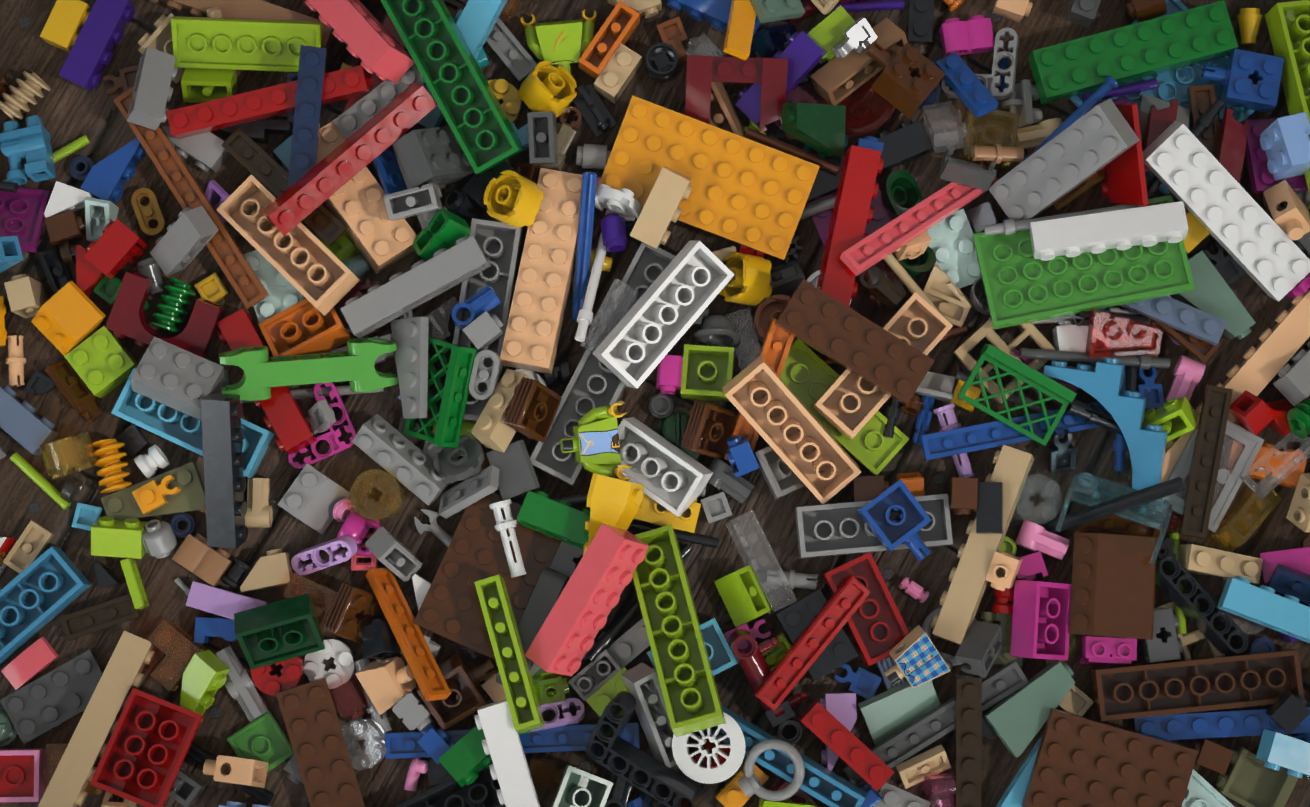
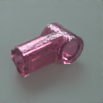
M952 773L926 776L924 778V790L926 796L930 799L931 807H954L953 795L956 793V783Z

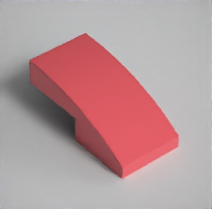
M43 636L13 659L1 672L14 689L18 690L27 684L37 673L47 668L59 655Z

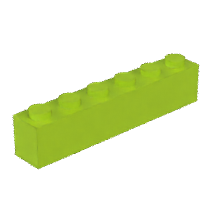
M499 574L474 582L515 731L522 734L544 727V720L505 581Z

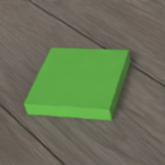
M271 710L227 738L238 758L268 762L267 773L294 755L289 738Z

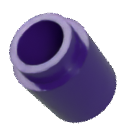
M617 213L605 215L600 224L603 245L606 246V251L619 252L626 249L628 239L625 218Z

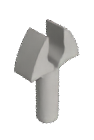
M421 509L424 514L428 515L431 524H422L417 517H414L415 525L420 535L425 531H431L442 543L449 547L452 537L437 524V518L440 516L439 513Z

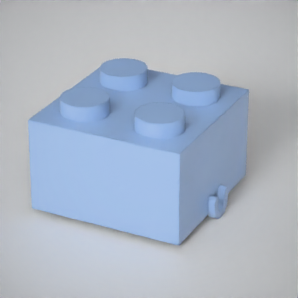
M1306 112L1277 118L1260 134V145L1266 152L1268 170L1273 174L1275 181L1303 175L1310 169V138L1308 136L1310 135V124Z

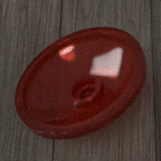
M878 75L873 76L837 104L846 106L845 135L858 136L872 132L882 126L891 116L894 106L871 88L878 79ZM825 99L822 100V104H829Z

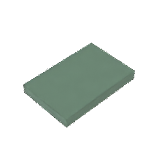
M932 680L916 688H912L907 681L858 703L872 741L876 746L940 706V702Z

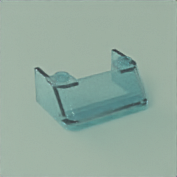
M1087 472L1077 473L1071 482L1055 530L1061 531L1072 500L1088 506H1094L1138 490ZM1164 498L1115 513L1117 516L1160 530L1150 559V563L1155 564L1173 511L1171 503Z

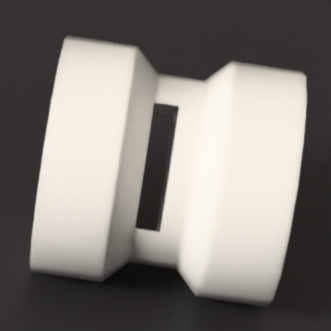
M156 444L148 448V454H140L134 458L138 468L148 479L155 475L158 470L157 467L164 469L170 464L165 454Z

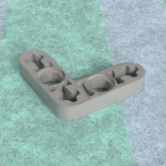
M1008 27L1002 28L996 34L992 74H975L996 100L1010 98L1015 87L1019 38L1016 31ZM1006 35H1010L1012 39L1008 43L1009 52L1005 51V45L1002 41L1006 38ZM1009 58L1012 61L1011 66L1008 69H1000L998 63L1001 59ZM1001 76H1005V84L1008 87L1004 88L1003 92H999V89L996 88L1001 86ZM943 79L941 86L945 95L949 98L960 99L954 91L950 90L947 86L948 84Z

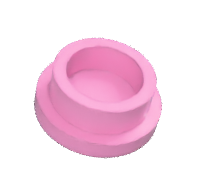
M349 498L338 501L333 508V518L338 522H345L350 513L357 511L354 502Z

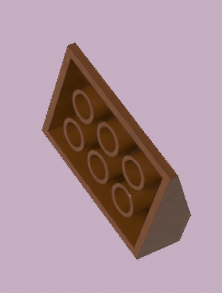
M1074 532L1069 634L1153 640L1157 537Z

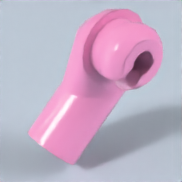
M421 758L412 760L406 777L405 790L417 792L420 773H426L429 767L426 760Z

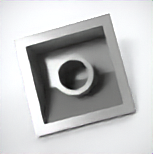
M307 463L277 505L323 535L334 520V505L344 498H349L352 493Z

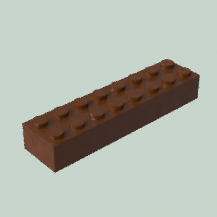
M1296 649L1090 668L1095 719L1099 721L1274 704L1286 690L1293 695L1298 692L1304 698L1299 650Z

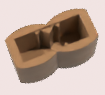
M199 533L195 536L188 534L172 558L175 562L213 587L218 586L223 575L226 574L233 564V561L229 559L230 553L219 547L216 550L212 547H207V538Z

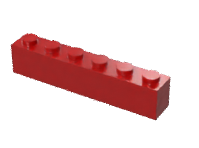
M244 308L217 322L220 328L217 334L224 345L228 343L231 350L245 346H266L249 313ZM242 369L243 373L240 374L241 378H243V375H244V370H243V369ZM288 386L271 387V398L254 401L258 408L262 407L266 413L263 419L270 430L274 428L278 436L274 439L281 451L286 450V452L292 455L317 441Z

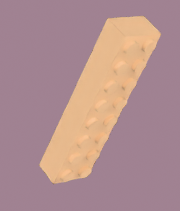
M546 168L540 169L537 185L543 190L544 197L535 216V222L528 226L500 355L503 366L552 374L576 261L582 175Z

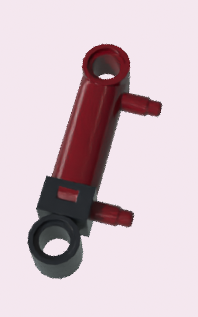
M739 629L730 635L729 647L753 692H755L771 673L763 653L779 644V640L777 637H773L757 644V641L749 631ZM741 640H749V644L745 649L737 648ZM805 691L796 693L787 699L785 698L775 711L757 697L779 740L788 742L791 745L797 743L802 737V728L794 718L795 714L792 707L808 697ZM786 725H793L790 733H782V729Z

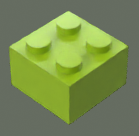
M105 325L64 356L94 396L103 398L128 379L133 368L136 369L138 366L136 360L119 338L112 335V330L105 328Z
M684 344L681 398L730 402L724 395L722 387L733 379L734 347Z

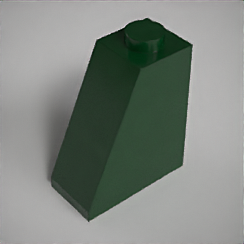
M800 102L782 104L781 120L784 131L825 157L845 156L846 106Z

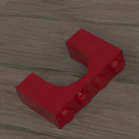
M133 270L126 271L105 328L112 330L111 334L116 337L125 338L128 336L135 339L134 343L142 347L148 348L153 338L156 337L202 358H206L218 326L217 322L220 321L225 307L207 299L199 298L196 300L186 328L179 335H161L149 326L145 317V304L155 279Z

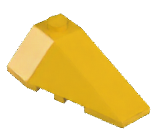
M593 473L586 507H590V520L585 521V530H588L589 538L584 545L583 555L602 523L624 530L628 529L643 500L644 485Z

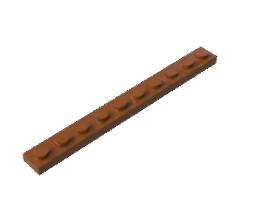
M134 86L113 100L125 120H127ZM127 121L183 210L188 207L194 209L203 206L219 229L206 246L245 307L250 309L270 296L161 125L155 131Z

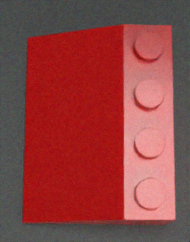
M1126 97L1111 99L1140 141L1099 170L1100 173L1103 172L1104 182H1101L1102 197H1106V200L1110 203L1147 206L1148 197L1137 104Z
M133 688L90 785L144 807H164L203 715Z

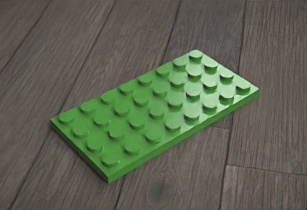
M1172 195L1148 199L1147 206L1173 203ZM1030 229L1016 231V234L1010 235L1000 233L985 236L984 232L973 234L993 330L1076 314L1081 311H1092L1194 291L1195 289L1183 240L1178 243L1158 242L1150 247L1135 245L1127 250H1117V248L1106 249L1105 252L1099 254L1085 252L1076 257L1056 256L1052 260L1042 261L1041 259H1034Z

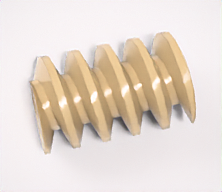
M26 71L22 72L26 80L17 78L15 81L19 87L16 88L10 85L11 95L2 93L5 101H0V109L13 121H15L13 117L23 119L20 110L30 111L27 103L37 104L35 95L40 98L44 97L42 88L47 91L51 90L50 86L34 71H32V74Z

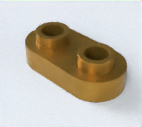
M148 188L136 190L131 197V203L141 230L151 237L160 236L165 231L167 223L156 194ZM149 198V200H150L149 204L146 205V206H143V205H142L143 199ZM158 221V226L152 229L150 227L151 223Z

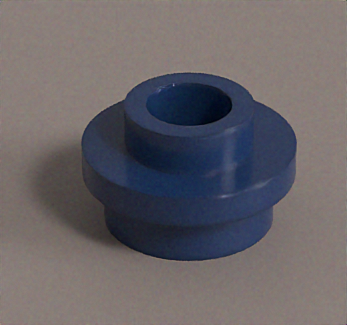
M78 156L70 163V173L75 179L84 181L94 163L86 156ZM85 164L84 171L79 172L78 166Z
M178 513L170 521L175 536L179 538H186L188 534L194 532L196 527L194 518L187 513ZM181 521L187 522L185 530L179 528Z

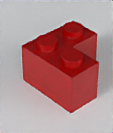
M116 219L105 226L102 231L103 235L98 241L95 240L89 244L83 257L112 280L127 262L134 266L150 247Z

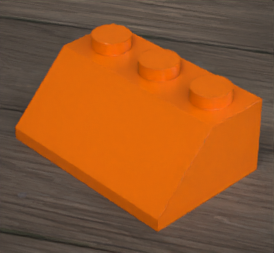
M307 299L258 324L274 357L329 353L347 343V340L352 339L335 306L324 316Z

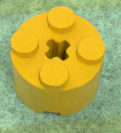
M542 61L536 65L522 82L517 94L533 112L553 111L557 118L577 96V92L575 93L576 81L564 67L559 65L556 68L550 65L552 62Z
M506 170L501 172L503 175L497 179L493 178L487 185L483 200L484 204L487 205L488 215L515 228L531 226L535 222V216L544 197L543 190L535 182L514 171Z
M732 252L723 260L727 261L725 266L735 274L719 293L725 297V301L756 306L764 298L768 299L772 292L770 285L772 264L770 260L738 252Z

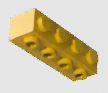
M643 493V500L633 520L663 527L672 524L673 529L694 534L701 507L700 503H696L697 498L680 517H677Z

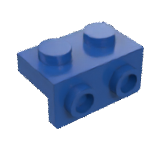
M390 145L371 161L377 181L386 195L407 190L392 145Z

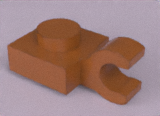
M680 17L656 25L662 43H667L676 50L678 64L687 62V53L683 43L688 42V37Z

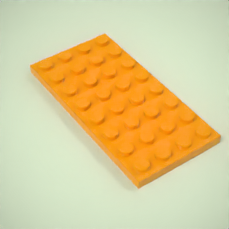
M632 95L599 184L608 185L619 191L621 188L631 190L635 194L633 198L644 207L662 168L667 166L692 179L690 185L693 186V189L688 199H682L678 207L682 209L678 221L785 260L820 166Z

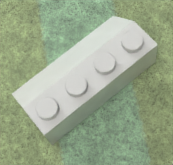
M623 418L618 426L621 465L632 466V468H624L623 470L625 477H632L626 481L644 485L643 493L677 517H680L701 494L713 472L636 418Z

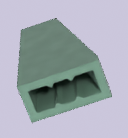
M1200 251L1188 261L1195 289L1194 291L1171 296L1182 303L1228 321L1222 333L1228 340H1232L1235 337L1241 340L1251 333L1250 327L1256 322L1205 253Z
M1054 660L1028 680V684L982 713L1012 756L1017 758L1023 753L1047 721L1050 709H1056L1075 684L1071 677L1074 673L1066 662L1062 664L1060 661Z

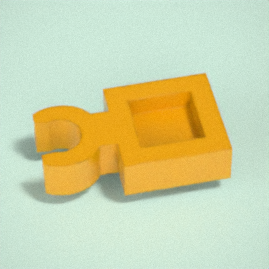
M168 475L164 477L160 485L156 480H152L132 492L143 514L147 515L168 503L165 498L167 494L176 495L181 491L180 487H175L172 490L168 487L169 482L175 479L174 476Z

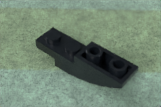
M274 116L273 119H262L217 130L231 136L240 128L255 143L268 144L269 134L292 135L293 124L287 117Z

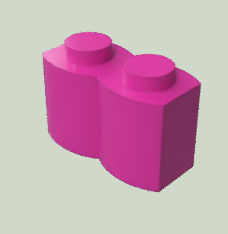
M984 15L971 16L968 21L950 18L945 20V23L939 28L943 57L955 52L961 56L991 52L994 49L991 18H984Z
M666 355L657 365L656 389L660 390V394L675 395L676 391L681 390L682 356Z

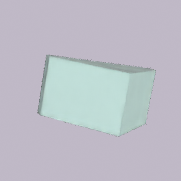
M85 198L86 240L98 241L103 235L102 231L105 226L117 219L118 206L107 200Z

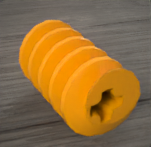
M116 439L93 442V447L100 448L94 451L93 455L101 458L95 462V465L103 467L97 471V476L105 477L98 484L99 486L107 487L100 493L115 492L132 485L131 482L124 481L123 479L130 475V472L122 471V468L127 466L128 462L120 461V458L127 454L118 450L125 446V443L117 442Z

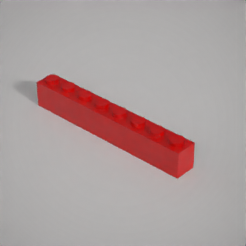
M359 65L325 73L322 105L367 95L371 92L366 70ZM297 80L166 111L171 135L177 139H182L295 112Z
M412 83L261 211V213L276 231L285 236L437 106L436 102L423 85Z

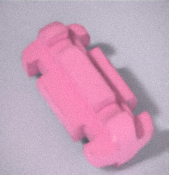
M908 577L903 578L899 584L900 589H904V592L915 600L919 599L920 603H924L930 594L928 591L925 592L924 588L914 581H909Z

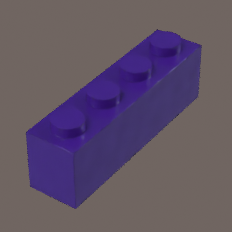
M96 0L59 75L65 81L92 92L93 88L100 84L103 68L109 65L112 60V51L115 45L119 44L123 38V29L126 23L130 22L134 16L135 5L130 0Z
M806 31L795 32L787 41L789 46L783 52L779 50L772 57L788 59L786 97L827 54V51ZM754 83L750 88L745 87L738 94L737 98L739 100L735 105L754 124L759 125L761 84Z

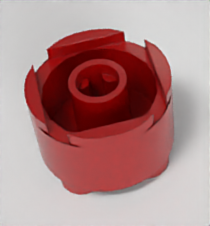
M299 656L252 670L250 668L252 680L260 691L271 696H276V692L301 685L305 678L304 657ZM275 665L283 666L281 669L282 675L274 673L276 670Z

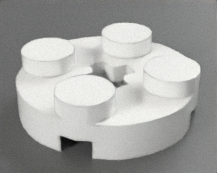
M605 184L598 185L595 207L603 212V209L606 208L611 213H617L624 217L625 221H634L635 217L638 219L642 210L641 204L633 198L635 194L631 190L621 188L619 191Z
M337 639L324 640L325 649L306 654L304 673L309 681L325 677L328 688L336 689L345 685L352 678L355 671L353 652L347 644ZM333 657L335 659L333 663L336 665V668L329 669V671L325 670L324 660H329Z

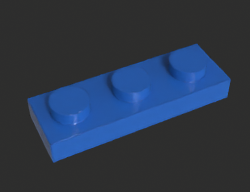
M956 52L935 62V65L946 73L943 79L976 118L997 109L998 101Z

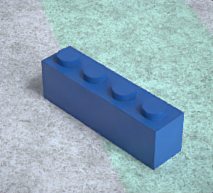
M664 0L672 10L678 12L683 10L688 12L689 16L697 21L705 20L712 23L711 26L719 31L724 32L727 30L732 0ZM757 14L755 19L752 42L754 41V38L761 26Z

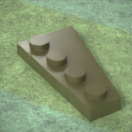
M190 462L101 498L106 515L114 517L115 520L139 519L206 510L205 487L196 462ZM168 475L174 476L175 479L169 482L168 487L170 490L180 487L181 491L176 495L167 494L165 498L168 503L147 515L143 514L132 492L152 480H156L160 485L164 477Z

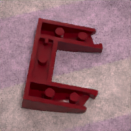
M687 55L685 115L710 124L711 82L761 84L759 132L767 131L765 125L778 119L782 123V104L786 103L788 59L747 58L745 61L737 57Z
M1169 100L1170 107L1158 111L1155 105L1150 106L1142 141V152L1176 121L1179 100ZM1225 107L1213 156L1239 183L1249 123L1244 120L1241 124L1232 117L1234 111ZM1144 164V170L1147 171V172H1152V171Z

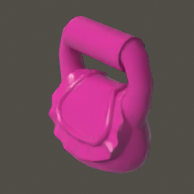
M352 512L342 525L337 538L350 536L357 544L356 553L370 556L373 553L367 547L363 550L360 544L370 528H374L377 531L381 526L373 520L365 519L359 513Z

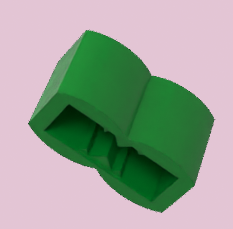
M443 208L433 216L428 227L418 234L413 242V247L418 256L430 260L438 250L443 248L448 250L456 245L455 242L469 236L471 229L465 219Z

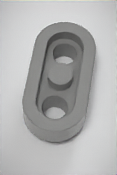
M493 350L480 351L474 359L469 392L475 399H488L496 389L501 359ZM488 357L493 362L491 367H487L484 363ZM481 382H484L487 385V390L485 392H482L479 389V385Z

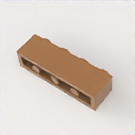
M885 18L872 28L878 38L863 51L855 53L854 50H851L843 58L841 56L835 57L810 76L815 91L830 105H837L883 69L876 61L866 55L871 46L877 42L892 56L894 54L897 55L905 44L908 43L905 32L888 18Z
M711 82L710 125L746 138L744 126L723 83Z

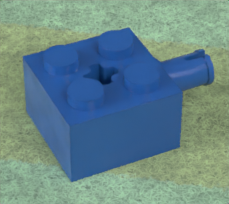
M1234 49L1227 56L1226 68L1204 63L1202 68L1204 74H1201V79L1222 82L1220 100L1225 105L1243 106L1245 109L1269 113L1277 104L1284 58Z
M901 479L857 511L887 552L892 551L902 543L907 545L918 562L924 559V556H928L931 553V550L927 548L918 536L921 528L932 520ZM890 510L892 512H899L898 522L896 520L890 521Z

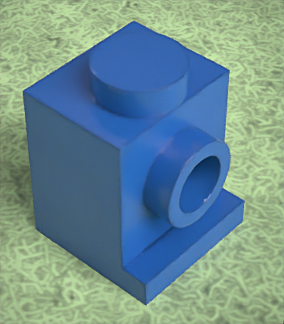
M735 435L727 439L729 451L726 452L731 466L735 465L733 470L736 478L760 468L746 435Z
M428 724L419 733L421 738L417 741L437 764H440L438 759L456 744L454 742L451 745L448 742L451 739L450 736L441 727L437 730L431 724Z

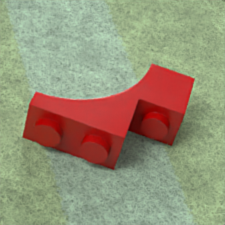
M1245 390L1230 405L1229 410L1239 426L1255 436L1268 426L1285 437L1291 432L1287 422V412L1295 408L1296 405L1293 406L1286 397L1277 401L1264 402L1259 397Z

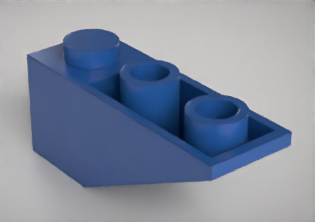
M135 138L95 164L80 188L98 199L111 201L112 203L118 202L123 195L124 189L122 188L126 181H130L136 172L135 166L139 159H143L147 153L138 138Z

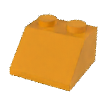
M70 281L40 307L31 322L65 356L94 334L106 315L73 281Z

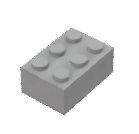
M154 337L130 379L132 391L201 420V399L211 393H217L225 378L223 366Z

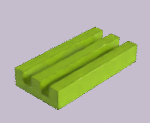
M131 558L121 560V567L134 608L143 609L149 607V601L136 560Z

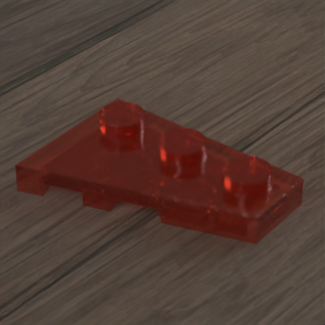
M1091 308L1085 354L1089 358L1159 354L1163 331L1158 326Z

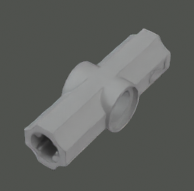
M228 646L217 652L215 655L231 668L226 676L225 687L232 698L238 701L248 720L252 722L270 711L252 680L251 672L243 666L233 647Z

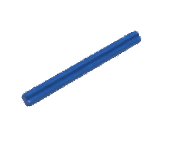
M583 172L571 312L573 320H577L579 310L583 307L589 283L597 174L594 172Z

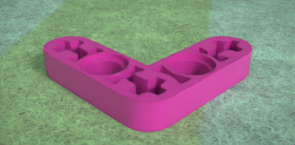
M333 382L317 383L313 391L317 402L324 399L327 401L324 395H319V391L322 390L321 386L323 384L326 387H331L332 391L329 392L331 400L337 398L338 403H332L329 406L331 408L339 407L343 412V416L329 428L330 432L316 437L317 441L311 444V450L317 457L316 459L312 460V455L304 458V464L301 465L299 461H294V457L297 456L296 453L288 455L289 463L295 468H304L307 463L312 465L355 445L352 440L357 434L356 429ZM347 420L348 425L343 427L347 433L351 432L353 435L349 438V444L346 441H340L339 437L342 436L341 429L338 428L335 431L334 425H340ZM320 440H326L330 444L328 453L320 454L316 450V444ZM307 447L299 450L300 453L310 451Z

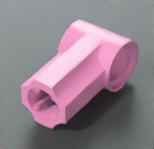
M1181 355L1174 368V379L1165 401L1167 402L1172 398L1179 399L1183 396H1186L1188 401H1190L1195 386L1198 385L1204 374L1206 365Z
M1024 520L1015 544L1027 550L1040 551L1062 560L1068 549L1069 540L1044 530V527L1036 523Z

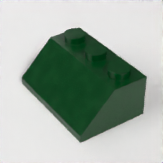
M309 593L234 613L235 635L251 670L325 649L317 613Z

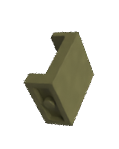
M1238 746L1236 750L1233 749L1234 753L1225 775L1220 774L1216 781V786H1218L1216 790L1221 795L1244 807H1285L1298 778L1286 774L1287 771L1270 772L1269 768L1264 767V761L1255 759L1256 755L1244 747Z

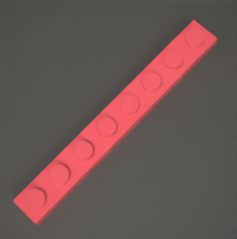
M996 177L994 178L991 185L998 181ZM951 182L842 252L840 259L858 276L986 191Z

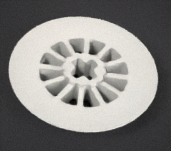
M724 713L726 723L718 725L714 735H712V727L707 728V735L704 730L699 731L702 738L695 733L679 737L673 734L672 753L679 769L694 781L705 784L722 782L734 775L743 762L746 749L743 732L738 723L726 713ZM723 729L727 734L718 739L717 736L720 730ZM691 736L699 743H689V737ZM727 737L730 739V744H720V741ZM706 739H709L711 743L715 742L716 747L712 748V753L709 752V749L703 748V744L707 743ZM689 747H698L699 750L691 754ZM720 748H730V754L728 755L720 750ZM701 753L700 759L696 762L692 756ZM717 753L722 757L726 758V761L723 764L721 763ZM705 756L707 757V767L701 765ZM712 757L714 758V760H715V762H716V764H717V767H712V766H711V764H712Z

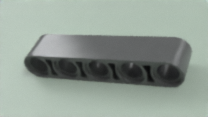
M549 568L543 569L518 625L525 654L569 581L568 576ZM526 657L529 670H531L534 662ZM498 670V673H497V676H496V682L499 683V684H502L501 677H500L499 670Z

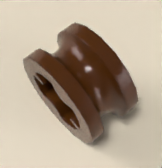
M573 106L567 107L560 115L561 124H565L573 130L579 128L582 123L579 109ZM571 113H575V118H578V120L567 124V119H564L565 115L570 116Z

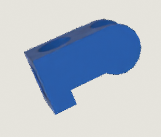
M196 617L194 643H209V636L222 637L227 641H237L234 620Z

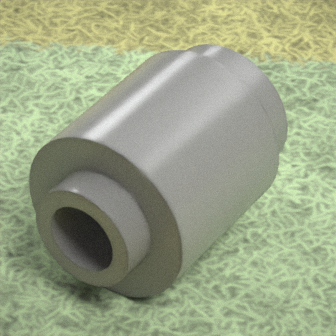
M584 144V146H578L576 165L582 166L584 169L605 170L611 150H608V145Z

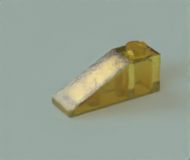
M1263 481L1220 523L1216 532L1210 536L1224 551L1231 552L1249 539L1282 498Z

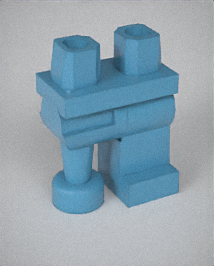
M38 115L26 118V128L20 129V124L17 121H8L3 124V133H0V149L9 160L10 171L6 174L7 182L17 183L18 186L26 184L28 181L27 175L34 182L56 178L50 133L44 128L43 121ZM21 159H26L27 164H24L25 171L21 170Z

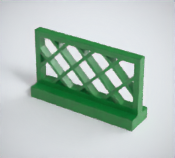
M428 337V352L430 343L433 344L437 352L431 358L428 353V370L432 378L428 380L427 410L430 408L433 418L428 422L426 418L419 419L422 427L418 431H414L416 419H406L404 434L431 442L439 447L458 448L469 392V382L477 349ZM451 349L450 360L448 363L445 353ZM440 359L443 368L437 373L434 363ZM446 374L445 385L443 387L440 378ZM435 383L438 393L432 397L429 387ZM442 399L440 411H438L435 403ZM436 423L437 427L434 437L431 427Z
M984 344L980 351L981 355L957 397L1039 444L1046 446L1069 403L1073 402L1077 393L991 344ZM985 360L993 365L995 375L982 379L980 367ZM998 368L1005 372L999 374ZM977 374L978 380L973 381ZM1010 374L1015 377L1017 388L1004 391L1000 377ZM996 378L1000 392L987 396L983 382ZM1020 381L1026 383L1027 385L1021 386ZM979 383L983 397L973 400L965 395L970 385ZM1033 387L1037 391L1039 400L1026 403L1022 389ZM1018 391L1022 405L1009 408L1005 394ZM1042 393L1049 397L1043 398ZM1001 396L1005 409L997 412L992 411L988 399ZM1054 399L1061 403L1057 413L1047 416L1045 401ZM984 400L985 406L978 402ZM1040 403L1043 417L1030 421L1027 406ZM1023 408L1026 422L1015 424L1012 422L1010 411ZM1006 413L1007 418H1005V417H1003V416H1001V415H999V414ZM1045 420L1047 431L1043 438H1040L1034 434L1032 424ZM1028 425L1029 431L1022 428V426Z

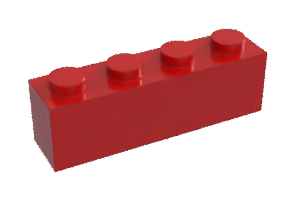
M815 701L800 717L799 721L877 792L895 773L819 702Z

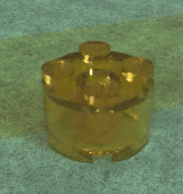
M88 431L39 447L48 475L52 477V480L73 474L72 468H75L76 472L94 467L96 466V460H98Z
M372 469L361 473L354 481L350 490V501L354 510L362 517L373 521H385L395 516L400 511L404 500V492L400 482L388 472L379 469ZM376 489L383 493V496L379 497L380 501L378 502L371 498L375 494Z

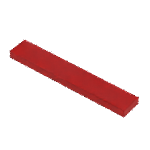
M849 575L754 692V695L775 711L871 591L853 576Z

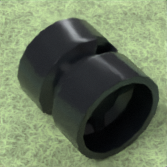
M667 43L654 44L646 54L647 73L656 82L670 81L677 72V52Z

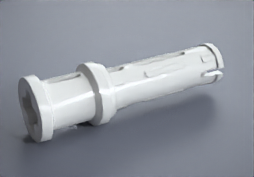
M511 499L492 503L489 505V508L493 510L496 521L494 527L497 532H500L511 578L527 573L514 529L517 527V521L513 520L510 508L512 502ZM501 509L503 510L505 520L503 519ZM509 541H510L511 544H512V548H513V552H514V556H515L516 563L514 562V559H513V555H512V551H511V547H510Z

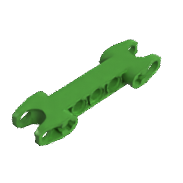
M370 337L354 338L347 340L348 351L269 357L267 346H245L220 353V364L239 366L244 370L243 378L236 384L222 387L221 394L240 395V400L258 401L271 398V387L349 381L350 391L371 392L398 384L397 375L378 372L374 365L380 355L397 351L396 342Z

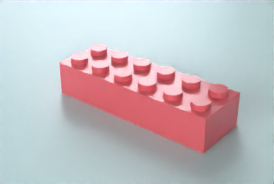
M306 0L304 2L314 12L318 11L320 14L319 20L326 26H331L334 29L332 34L338 40L348 44L346 49L354 57H359L362 60L360 65L372 74L374 72L383 81L389 79L397 83L414 64L409 53L360 0Z
M602 523L525 656L546 672L573 676L579 670L586 652L592 648L599 630L605 626L612 608L618 604L625 586L631 582L638 564L644 560L649 545L627 530Z

